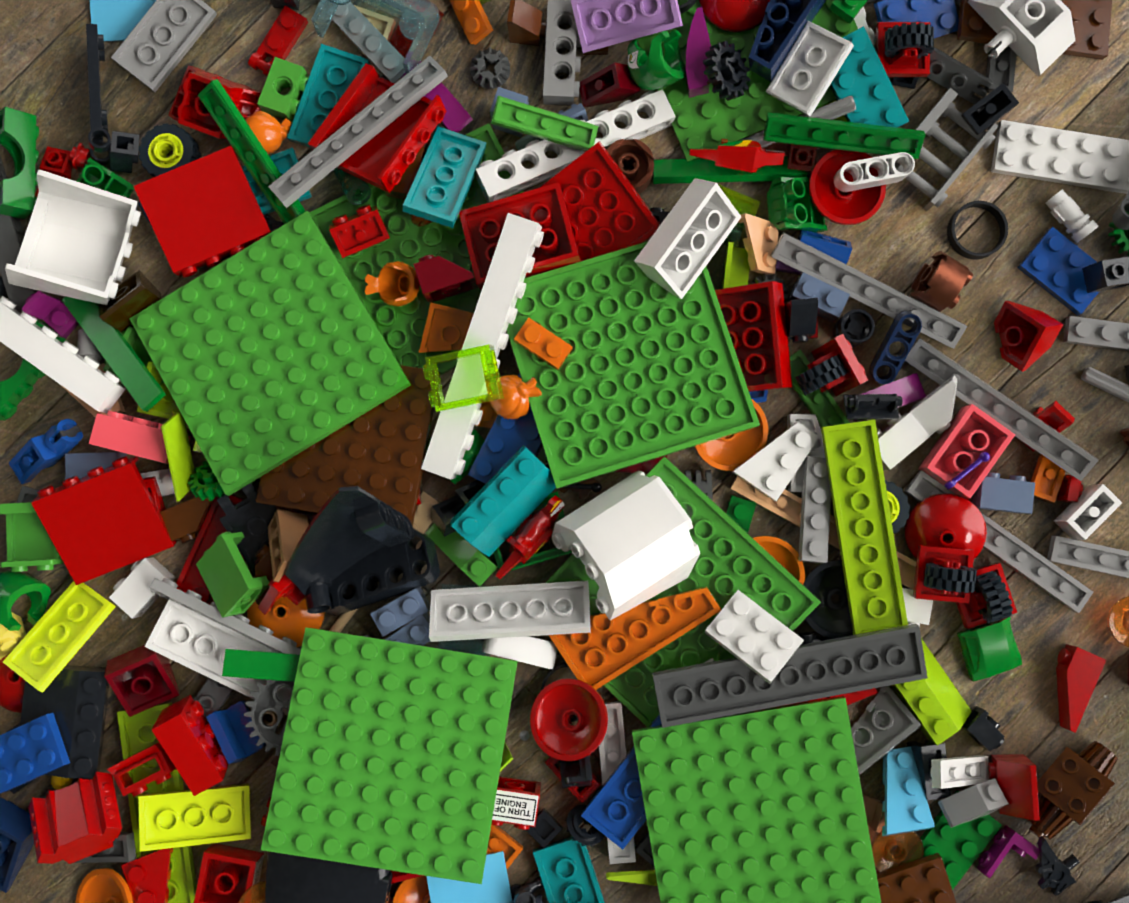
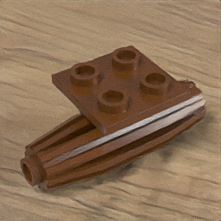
M1094 741L1079 754L1066 747L1037 782L1038 792L1042 795L1039 800L1040 821L1028 820L1032 825L1029 830L1038 838L1043 836V838L1047 837L1051 840L1073 821L1081 825L1114 786L1115 783L1108 776L1118 760L1117 756L1097 741Z

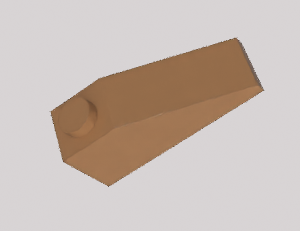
M277 508L268 526L274 582H279L285 574L287 564L302 535L309 526L307 515Z

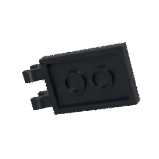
M251 482L242 488L247 496L246 499L234 505L230 497L224 493L221 498L217 497V502L226 514L219 519L226 531L243 533L244 538L237 545V548L255 575V554L263 545L269 546L268 526L277 508L272 505L256 503L258 492Z

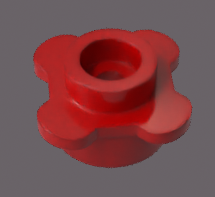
M81 142L78 144V147L74 146L72 148L69 161L72 162L74 169L77 170L78 167L84 169L85 165L88 164L87 160L90 158V149L85 148Z

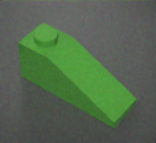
M434 523L425 533L479 587L498 568L496 562L472 546L457 531L444 537Z

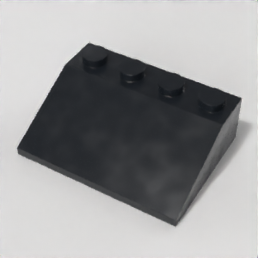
M66 665L43 693L25 680L20 726L46 714L54 713L70 760L69 764L45 775L93 779L95 773L100 772L109 683L104 677L106 667Z

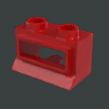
M158 742L109 767L107 770L113 775L123 796L131 793L135 797L148 790L147 784L155 781L158 785L172 777L170 772L174 771L176 767ZM155 758L161 770L133 783L128 771Z

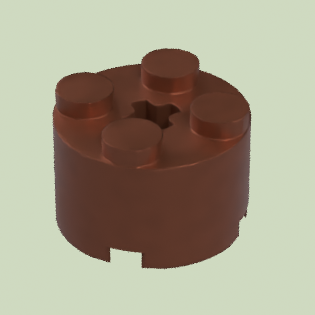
M620 139L615 141L607 148V151L637 193L641 194L649 186L654 171L653 154L650 148L640 140ZM623 167H632V171L623 169Z
M938 251L931 256L934 261L930 266L925 263L918 272L911 286L915 292L910 293V295L940 312L947 307L953 309L960 299L959 292L963 286H966L971 281L973 273L965 265L944 252Z

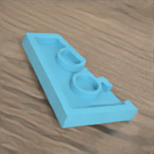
M911 747L892 749L883 756L885 801L882 802V812H885V826L882 827V836L935 827Z

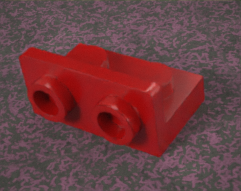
M370 204L356 209L357 214L349 217L343 214L332 220L333 224L329 225V231L342 258L390 238L377 205L371 207Z

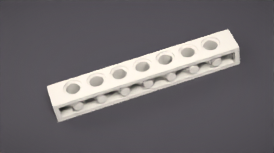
M663 89L657 92H654V90L648 91L640 99L633 102L627 100L621 103L617 109L610 112L608 110L601 111L595 115L594 119L587 121V123L599 126L598 132H601L604 137L596 138L594 145L600 141L607 150L617 140H640L672 126L676 116ZM638 112L647 113L649 118H641ZM615 122H623L626 128H618ZM534 140L529 142L524 149L517 152L516 150H510L496 161L487 160L478 166L479 168L476 169V179L487 203L506 198L554 177L585 152L547 140ZM547 151H554L558 157L550 159L545 153ZM524 161H531L535 166L531 169H526L522 166V163ZM508 171L511 177L502 179L498 176V173Z

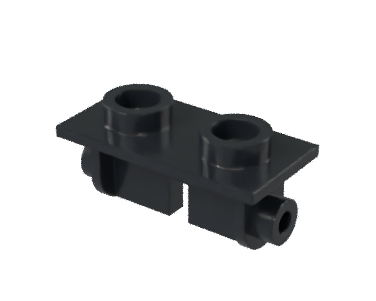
M897 394L843 395L847 420L899 419L898 407L902 406L903 400Z

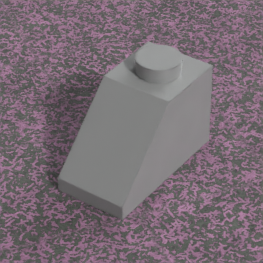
M995 778L976 784L938 802L950 828L989 815L1009 804Z

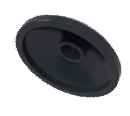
M842 560L828 561L827 563L820 564L807 575L803 584L821 601L805 620L813 630L827 638L836 639L852 636L853 630ZM833 594H837L839 596V601L837 603H833L831 601V597Z

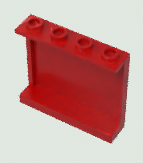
M365 63L308 142L312 151L395 83L379 77L374 66ZM436 95L433 100L422 97L337 168L390 193L394 186L400 182L408 166L414 162L422 146L429 141L436 126L443 121L447 111L440 96Z
M232 146L223 148L133 186L173 273L177 276L186 278L198 272L197 269L205 265L207 267L216 266L222 262V258L229 255L232 257L272 232Z
M127 456L116 459L112 462L113 466L105 469L102 466L93 468L87 472V476L80 479L78 476L68 478L62 482V486L55 489L53 485L45 487L37 492L38 496L31 502L76 585L174 547L177 542L171 541L162 515L135 465L139 460L137 456L130 459Z

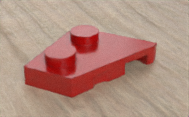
M286 575L279 582H274L272 579L268 583L270 588L258 606L264 615L271 610L275 601L281 597L285 598L297 587Z
M173 848L158 849L121 865L135 903H168V882L171 878L170 858Z

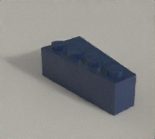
M770 0L749 54L750 71L772 82L806 23L813 21L826 0Z

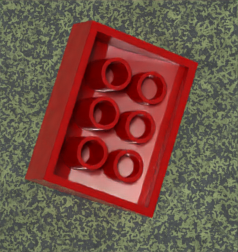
M559 182L459 212L476 284L481 291L508 213L539 223L542 226L541 231L544 232L540 247H535L532 255L535 258L531 273H526L525 278L581 262Z
M769 281L715 290L748 391L792 388L783 283Z

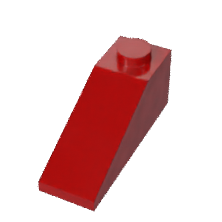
M1066 644L1065 648L1058 654V664L1056 667L1060 727L1076 733L1106 660L1079 647Z

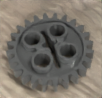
M266 680V685L257 682L256 684L260 691H250L251 696L255 699L245 703L247 706L252 707L251 711L244 713V716L252 718V721L247 723L245 727H254L255 730L249 736L250 738L257 735L260 737L256 744L257 746L265 742L267 744L265 752L268 753L274 747L276 748V756H279L286 723L280 734H276V729L285 716V713L282 711L283 707L288 708L290 706L294 682ZM282 686H287L291 690V697L286 702L280 701L277 697V691ZM268 710L274 711L278 717L276 724L273 726H268L263 721V716Z

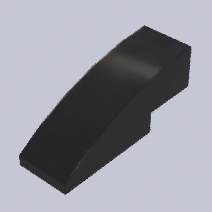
M479 480L456 489L455 496L432 506L431 519L444 537L456 531L451 526V520L479 492L485 483Z

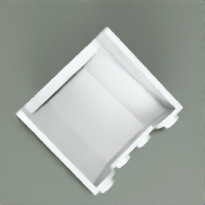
M38 170L37 182L39 193L15 265L7 263L5 266L8 283L108 305L110 298L115 299L119 286L116 282H122L126 270V267L122 266L124 257L129 258L133 244L129 243L132 228L133 226L137 227L141 212L137 211L138 201Z
M642 471L631 474L556 522L552 533V540L556 548L562 549L564 552L571 550L574 556L580 558L585 565L589 578L595 580L598 584L599 590L597 592L596 605L602 614H606L609 620L618 617L687 579L700 555L698 545L690 536L689 530L693 528L690 517L660 477L655 475L647 477Z

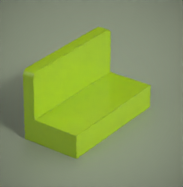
M728 242L726 246L721 289L748 285L750 269L748 253L745 248L733 247L734 242Z

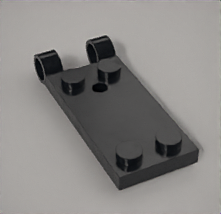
M86 24L91 127L88 135L91 147L90 155L91 159L97 163L107 165L110 163L111 137L108 133L107 110L102 109L100 61H105L104 36L98 34L97 24ZM103 136L107 138V143L103 142ZM94 151L99 153L108 151L109 155L104 159H99L93 153Z

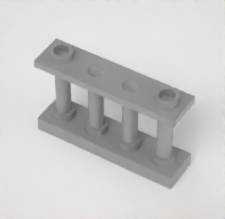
M951 88L942 96L915 130L924 131L929 137L932 135L961 158L962 161L953 171L922 145L919 158L946 178V181L937 190L914 171L905 177V179L930 198L923 207L926 211L934 205L938 208L948 196L945 191L980 148L986 149L995 139L993 133L998 128V125L994 123L986 132L984 131L976 135L961 116L962 113L954 108L955 104L952 101L958 93ZM941 115L943 117L948 116L978 140L970 151L938 127L940 124L936 121ZM895 163L896 170L904 172L903 166Z

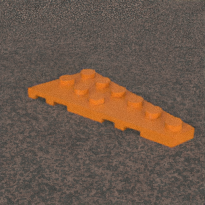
M706 586L643 602L612 620H609L606 614L602 613L590 615L591 633L549 635L577 680L586 682L597 690L720 612L721 607Z

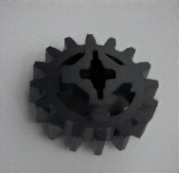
M727 41L719 42L709 47L710 50L705 52L708 59L703 60L707 70L703 72L709 76L707 84L713 85L712 92H719V98H726L727 101L743 96L744 91L749 89L746 83L750 82V78L747 76L750 68L745 67L744 63L747 59L741 58V49L735 50V44L731 43L728 45Z

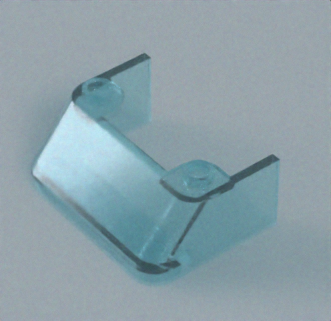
M320 0L311 19L319 37H324L338 6L346 5L351 0ZM361 0L400 19L399 27L401 33L413 41L403 61L405 74L409 73L419 65L439 23L440 16L437 6L428 0Z

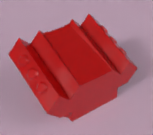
M188 65L168 114L169 117L178 121L179 124L219 139H227L198 96L212 80L216 79L219 80L245 120L253 113L261 110L257 103L262 91Z
M96 772L93 779L79 778L78 782L65 788L48 791L46 798L32 797L29 804L37 863L54 864L65 860L68 864H72L113 847V841L118 838L122 830L111 773Z

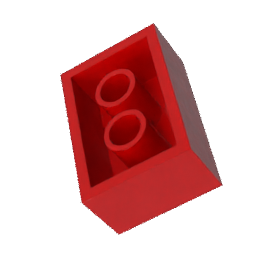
M190 694L163 709L151 730L192 794L196 796L223 781L229 764L210 724L203 715L202 705L199 701H194Z

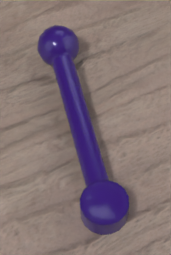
M982 452L975 462L955 478L948 481L944 485L947 490L951 489L979 464L989 461L990 454Z

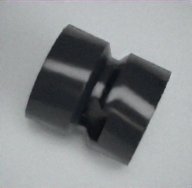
M851 310L834 324L833 337L844 334L852 348L856 347L872 336L875 329L874 320L864 310Z

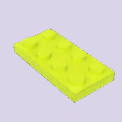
M73 581L6 657L3 663L43 693L116 606L85 583L76 585Z
M249 784L211 787L196 796L190 790L142 794L138 797L140 852L251 839Z

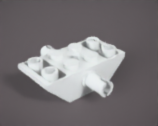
M1061 0L968 1L973 9L997 33L984 46L985 53L987 54L995 47V50L988 56L997 58L1009 46L1037 76H1040L1075 42L1071 11Z

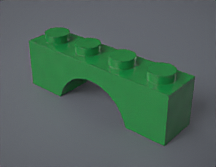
M4 107L0 111V144L12 156L15 171L13 178L0 181V214L25 219L32 214L37 197H35V187L38 182L35 164L39 157V151L36 149L39 127L36 126V115Z
M37 320L35 323L41 328H43V326H46L54 332H56L47 323L43 321ZM59 334L56 337V339H58L62 343L64 341H69L66 338L61 337ZM24 358L15 375L7 380L0 381V420L6 421V419L11 418L16 413L17 406L22 399L31 394L33 385L37 380L46 375Z

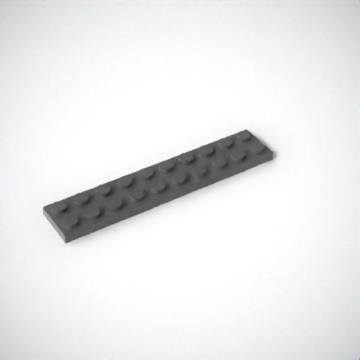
M917 624L800 645L771 684L736 657L652 673L662 728L928 678L920 628Z

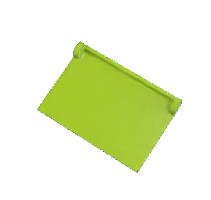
M175 409L172 410L173 416L161 426L176 501L178 502L190 491L188 482L191 481L190 475L195 474V468L185 420L180 410Z

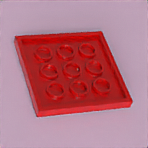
M600 141L541 186L560 183L581 261L641 244L652 236L661 225Z

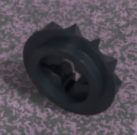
M577 805L571 809L565 820L567 822L566 832H570L572 841H578L581 843V847L585 845L593 847L601 842L605 835L594 826L590 827L588 831L585 828H579L583 822L585 825L591 824L581 817V813L587 805Z

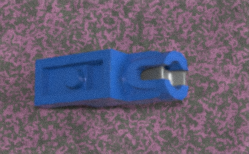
M64 419L57 425L52 426L44 435L31 438L9 462L20 483L31 482L41 470L57 464L65 454H68L83 438V432L74 420Z

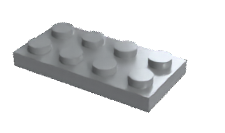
M156 0L111 58L153 92H156L217 16V13L202 0Z

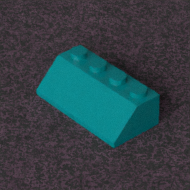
M523 445L451 520V526L472 546L490 557L556 488L550 469Z

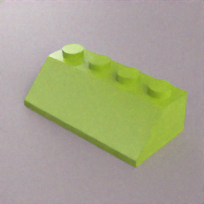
M922 640L928 678L894 684L891 687L902 703L922 725L919 728L926 738L938 746L961 729L972 711Z

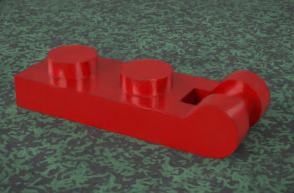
M284 6L257 51L249 58L248 65L255 70H262L263 74L268 76L275 57L283 60L287 58L309 23L307 18ZM267 56L272 58L269 62L264 61Z

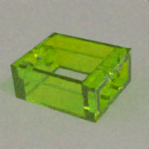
M488 344L425 358L426 364L423 365V371L426 380H430L432 390L429 391V401L431 406L435 407L436 412L504 399L493 345ZM480 355L488 394L445 403L437 364Z

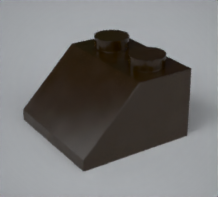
M138 270L118 286L115 299L110 298L108 305L98 304L99 317L120 332L129 326L134 327L129 318L161 300V293Z

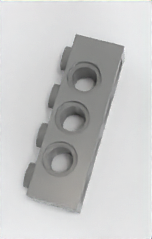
M548 0L543 85L544 105L571 106L574 104V97H579L580 81H575V72H580L581 56H576V48H581L571 0ZM566 23L571 27L563 30L559 28V25ZM560 48H567L570 52L562 55L557 51ZM563 72L568 74V78L560 80L556 75Z

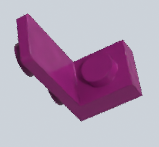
M42 291L31 294L21 309L28 315L44 320L63 338H67L79 325L61 299Z
M1005 825L994 836V843L989 850L980 856L977 869L986 877L991 878L1011 848L1023 857L1029 854L1034 859H1037L1040 849Z

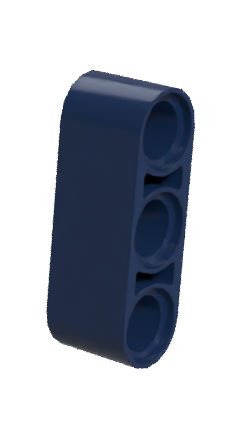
M903 311L895 317L870 364L869 372L880 384H889L896 378L922 329L921 319L912 312ZM906 318H913V327L906 331L903 330L902 322ZM899 341L901 343L900 351L895 354L890 353V345L893 342ZM881 365H888V373L882 377L877 376V369Z

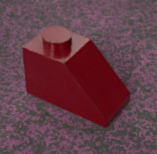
M616 62L580 81L583 107L622 101L640 91L630 75L628 65Z

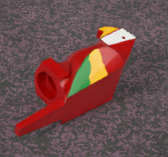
M721 138V143L717 149H690L689 155L715 161V166L753 173L763 166L783 165L785 152L766 150L757 141L728 142V139Z
M556 495L548 501L542 510L535 515H529L523 521L515 537L510 536L507 539L508 544L511 546L509 549L511 555L495 575L497 578H503L519 562L525 564L552 537L553 523L565 506L563 501Z

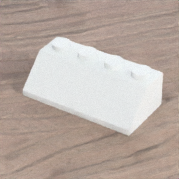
M695 178L634 262L647 277L677 298L682 299L740 220L741 215L716 182Z

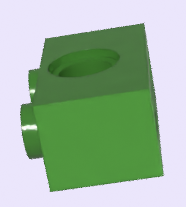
M275 57L257 103L260 109L271 116L283 120L287 118L292 122L309 79L305 68ZM291 87L289 93L285 95L281 94V91L284 88Z

